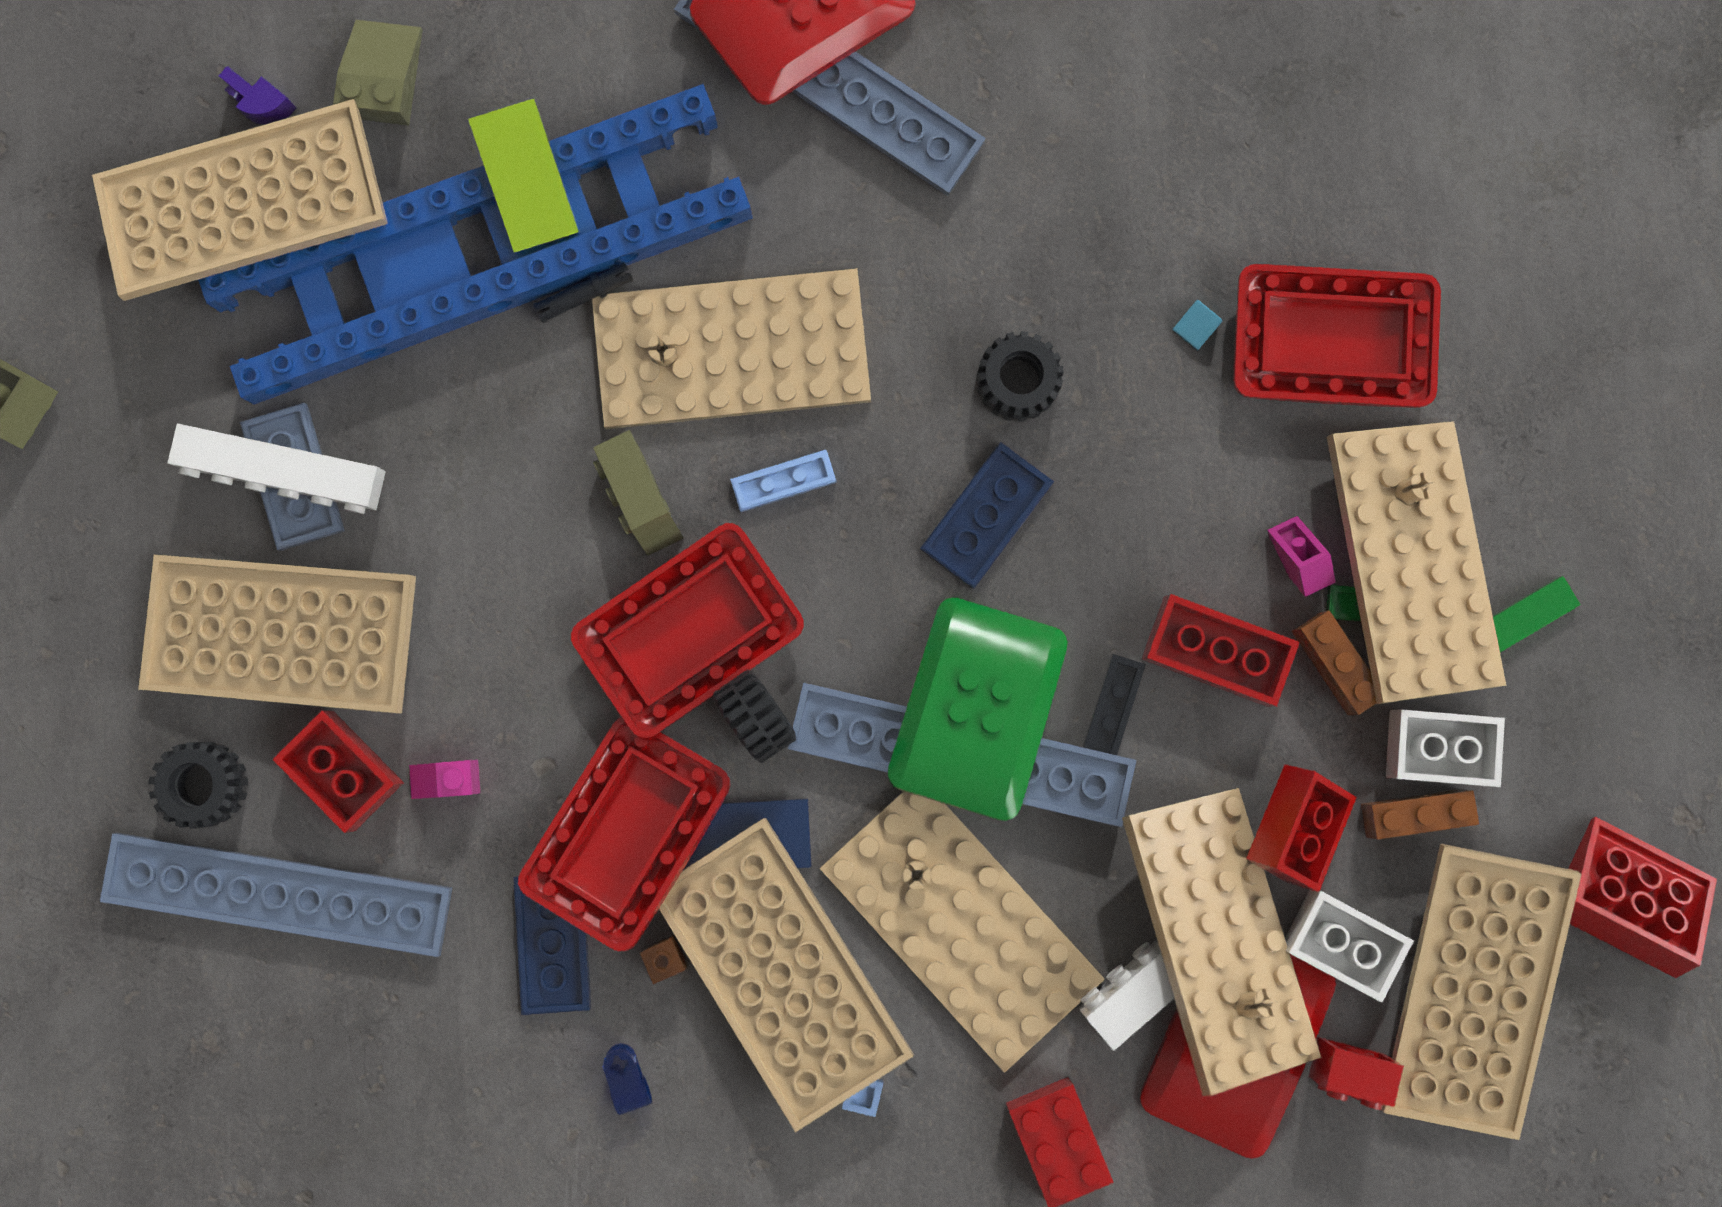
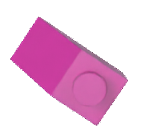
M1298 516L1267 530L1289 578L1305 597L1336 583L1330 553Z
M478 760L409 765L411 799L480 793Z

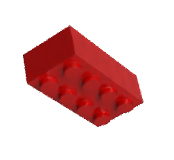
M1169 594L1164 596L1141 660L1266 707H1277L1300 642Z

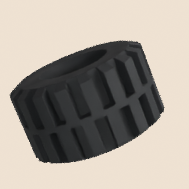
M1021 331L1019 335L1014 336V332L1007 333L1003 339L999 337L994 340L992 346H988L985 350L976 376V381H978L977 391L979 395H982V402L985 407L990 406L993 409L991 413L998 416V414L1005 416L1004 420L1011 421L1014 418L1018 419V422H1024L1027 418L1031 417L1034 419L1039 417L1043 411L1046 412L1056 399L1062 387L1063 380L1061 379L1064 370L1063 366L1059 364L1061 360L1059 353L1054 354L1052 351L1053 345L1049 341L1046 344L1040 341L1042 336L1035 334L1033 338L1028 336V332ZM1013 360L1029 363L1035 368L1039 377L1037 388L1028 394H1016L1009 391L1000 379L1002 366Z
M747 669L713 693L714 701L723 717L756 761L764 763L796 741L793 727L754 672Z
M186 742V744H178L172 747L173 751H165L160 756L163 762L155 763L152 770L157 772L156 776L149 777L148 784H154V791H150L149 796L150 799H157L158 803L153 807L156 812H165L162 818L167 822H176L175 826L180 828L210 827L219 825V822H226L232 818L231 813L238 812L242 807L238 804V801L245 800L247 792L242 791V787L248 785V778H242L241 774L246 771L244 764H237L236 761L240 757L235 752H227L228 747L215 745V742ZM198 764L209 771L213 780L212 793L209 799L202 805L193 802L185 788L188 773Z

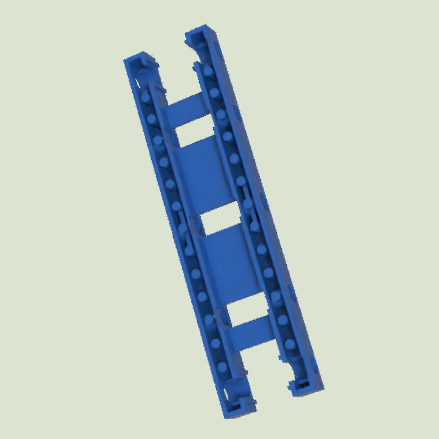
M704 84L549 141L579 230L578 233L514 253L483 165L383 202L388 222L386 225L198 279L206 303L220 313L226 310L230 312L235 311V307L239 306L233 295L239 292L256 290L263 296L273 297L275 296L274 292L294 285L312 336L288 345L284 343L278 344L279 348L247 360L240 358L238 359L239 363L229 366L240 397L255 405L590 279V274L594 272L600 274L621 264L623 261H625L626 265H630L753 219L751 207L739 177L731 180L726 177L724 182L693 194L686 192L684 193L685 197L660 206L641 156L665 147L666 150L671 149L670 145L675 144L673 134L681 128L695 125L699 135L704 133L705 136L710 134V130L718 128L715 113ZM606 166L607 169L610 168L628 218L597 229L579 179L585 173ZM481 212L486 220L502 265L471 276L453 226L457 225V221ZM356 259L375 312L345 323L327 273L333 271L332 267Z

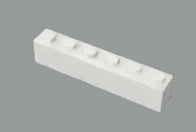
M178 423L168 458V464L178 467V474L199 478L201 472L212 475L211 481L226 485H232L233 480L245 482L244 488L264 493L266 487L279 489L277 494L279 496L298 500L299 494L312 497L311 503L331 507L332 501L344 503V510L364 514L366 508L377 510L386 472L377 466Z

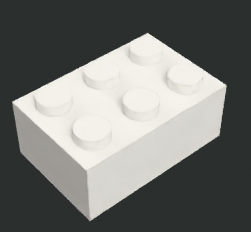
M1390 710L1386 778L1501 787L1505 718L1412 710Z
M1309 890L1285 937L1286 951L1380 1002H1383L1413 943L1412 939L1328 894Z
M1155 941L1151 945L1148 942L1142 944L1132 954L1134 959L1125 967L1121 964L1114 968L1106 977L1109 980L1099 990L1094 987L1080 999L1082 1004L1078 1009L1113 1051L1174 999L1159 944Z

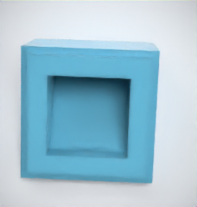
M1196 300L1172 330L1198 351L1223 320L1202 302Z

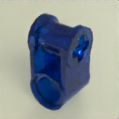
M624 1043L612 1046L604 1059L603 1070L610 1087L611 1098L617 1114L622 1115L653 1104L649 1085L642 1073L634 1049ZM618 1055L621 1060L627 1059L625 1067L622 1069L619 1064L613 1065L614 1059Z

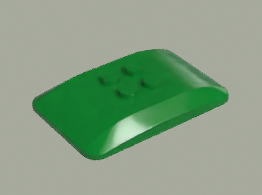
M952 597L941 602L934 618L888 767L889 782L899 790L995 820L1008 821L1016 817L1024 800L1067 651L1068 641L1066 635L1056 627L960 598Z

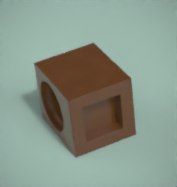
M675 934L651 944L639 952L653 985L685 971L689 966Z

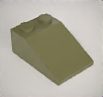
M355 20L337 72L333 105L354 99L359 109L361 120L409 126L423 29L415 26Z
M1 359L0 438L23 449L27 441L33 436L44 414L51 407L58 391Z

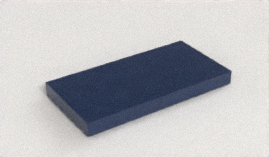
M1000 442L920 550L974 589L1054 481Z
M808 799L722 803L683 870L763 818L768 820L796 867H812Z
M519 876L513 877L521 1015L590 1010L591 994L587 933L526 896L519 888Z

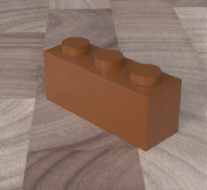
M1330 610L1316 614L1292 630V633L1300 642V645L1347 715H1360L1377 703L1370 670Z
M1457 789L1361 804L1366 837L1377 840L1479 825L1474 790Z

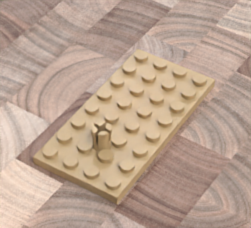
M354 99L92 175L117 294L123 301L388 224L360 112Z
M858 269L610 293L602 299L600 296L592 299L605 429L871 402Z
M1454 421L1329 435L1327 442L1377 704L1506 686Z
M154 555L138 690L402 713L416 576Z
M1239 788L1123 817V824L1203 1096L1214 1095L1321 1058L1290 954L1286 951L1287 944L1264 869L1246 860L1254 836Z
M903 791L820 867V870L1004 1073L1081 1002V998L1105 980L944 803Z
M763 818L681 872L659 910L795 1132L914 1056L911 1048L766 818Z
M1440 844L1392 1054V1059L1404 1065L1395 1107L1382 1105L1381 1110L1383 1113L1520 1140L1581 873L1575 870Z

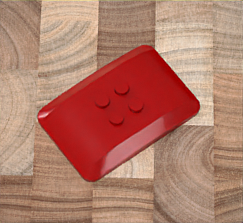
M693 0L690 5V17L750 97L757 103L769 105L780 100L908 19L915 9V0Z
M1251 264L1245 267L1239 274L1237 287L1233 376L1235 389L1243 397L1265 400L1405 408L1427 406L1436 398L1438 387L1441 306L1439 282L1432 275L1425 273Z
M725 523L579 621L572 629L571 642L630 730L636 736L650 738L713 697L715 691L747 669L752 670L795 640L803 631L804 620L745 532L736 524Z
M622 717L617 719L521 870L518 877L520 890L532 900L609 948L619 952L633 948L677 881L727 796L731 786L728 774L719 766L661 732L650 738H641L630 730Z
M1290 954L1316 1039L1336 988V979ZM1176 1008L1142 1087L1140 1102L1144 1110L1152 1116L1250 1159L1259 1158L1267 1151L1306 1063L1214 1095L1203 1096L1178 1008Z

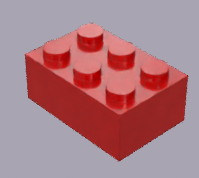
M322 710L272 759L344 833L356 831L404 784L334 711Z
M1284 764L1246 860L1289 884L1319 892L1357 797L1316 771Z
M1069 1077L1006 1103L1048 1207H1058L1114 1183L1077 1092Z

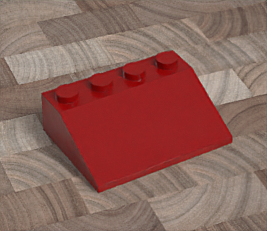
M1597 817L1592 818L1568 868L1581 873L1570 924L1674 978H1678L1701 966L1717 879Z

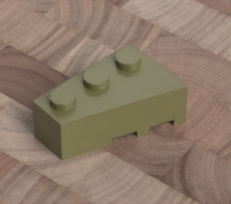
M628 430L593 447L598 457V460L594 461L593 464L601 480L607 478L611 486L605 489L613 506L617 507L620 505L623 515L618 516L619 521L627 535L634 534L647 556L684 539L671 516L670 509L663 499L656 480L631 431Z

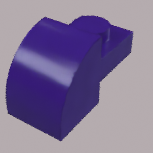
M228 66L219 74V77L228 85L224 91L238 102L235 107L248 120L254 123L266 125L288 118L297 109L283 93L262 76L251 86Z

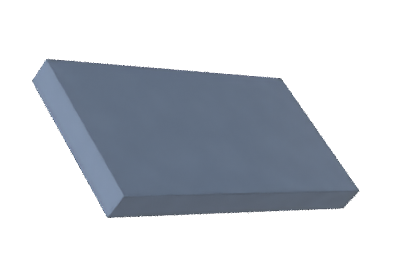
M306 403L240 422L244 438L322 455ZM266 487L265 493L260 492L274 542L279 551L345 531L335 501H332V506L328 507L311 503L312 497L299 494V498L296 500L277 495L279 489Z

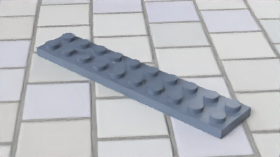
M680 0L674 8L675 14L698 29L690 17V5L693 0ZM857 52L852 53L792 91L947 196L986 140L985 137Z
M803 683L793 724L796 741L788 745V749L888 772L907 707ZM1041 738L1022 804L1122 827V818L1125 815L1136 760Z
M113 833L100 902L439 957L442 951L453 887Z

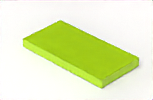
M533 98L469 118L468 121L514 253L578 233L579 230L535 99Z

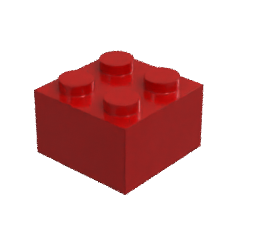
M1322 1037L1317 1038V1046L1321 1058L1312 1060L1308 1077L1318 1084V1089L1327 1092V1096L1338 1100L1347 1101L1348 1096H1351L1354 1099L1360 1100V1104L1377 1110H1381L1382 1105L1395 1107L1404 1065L1384 1053Z

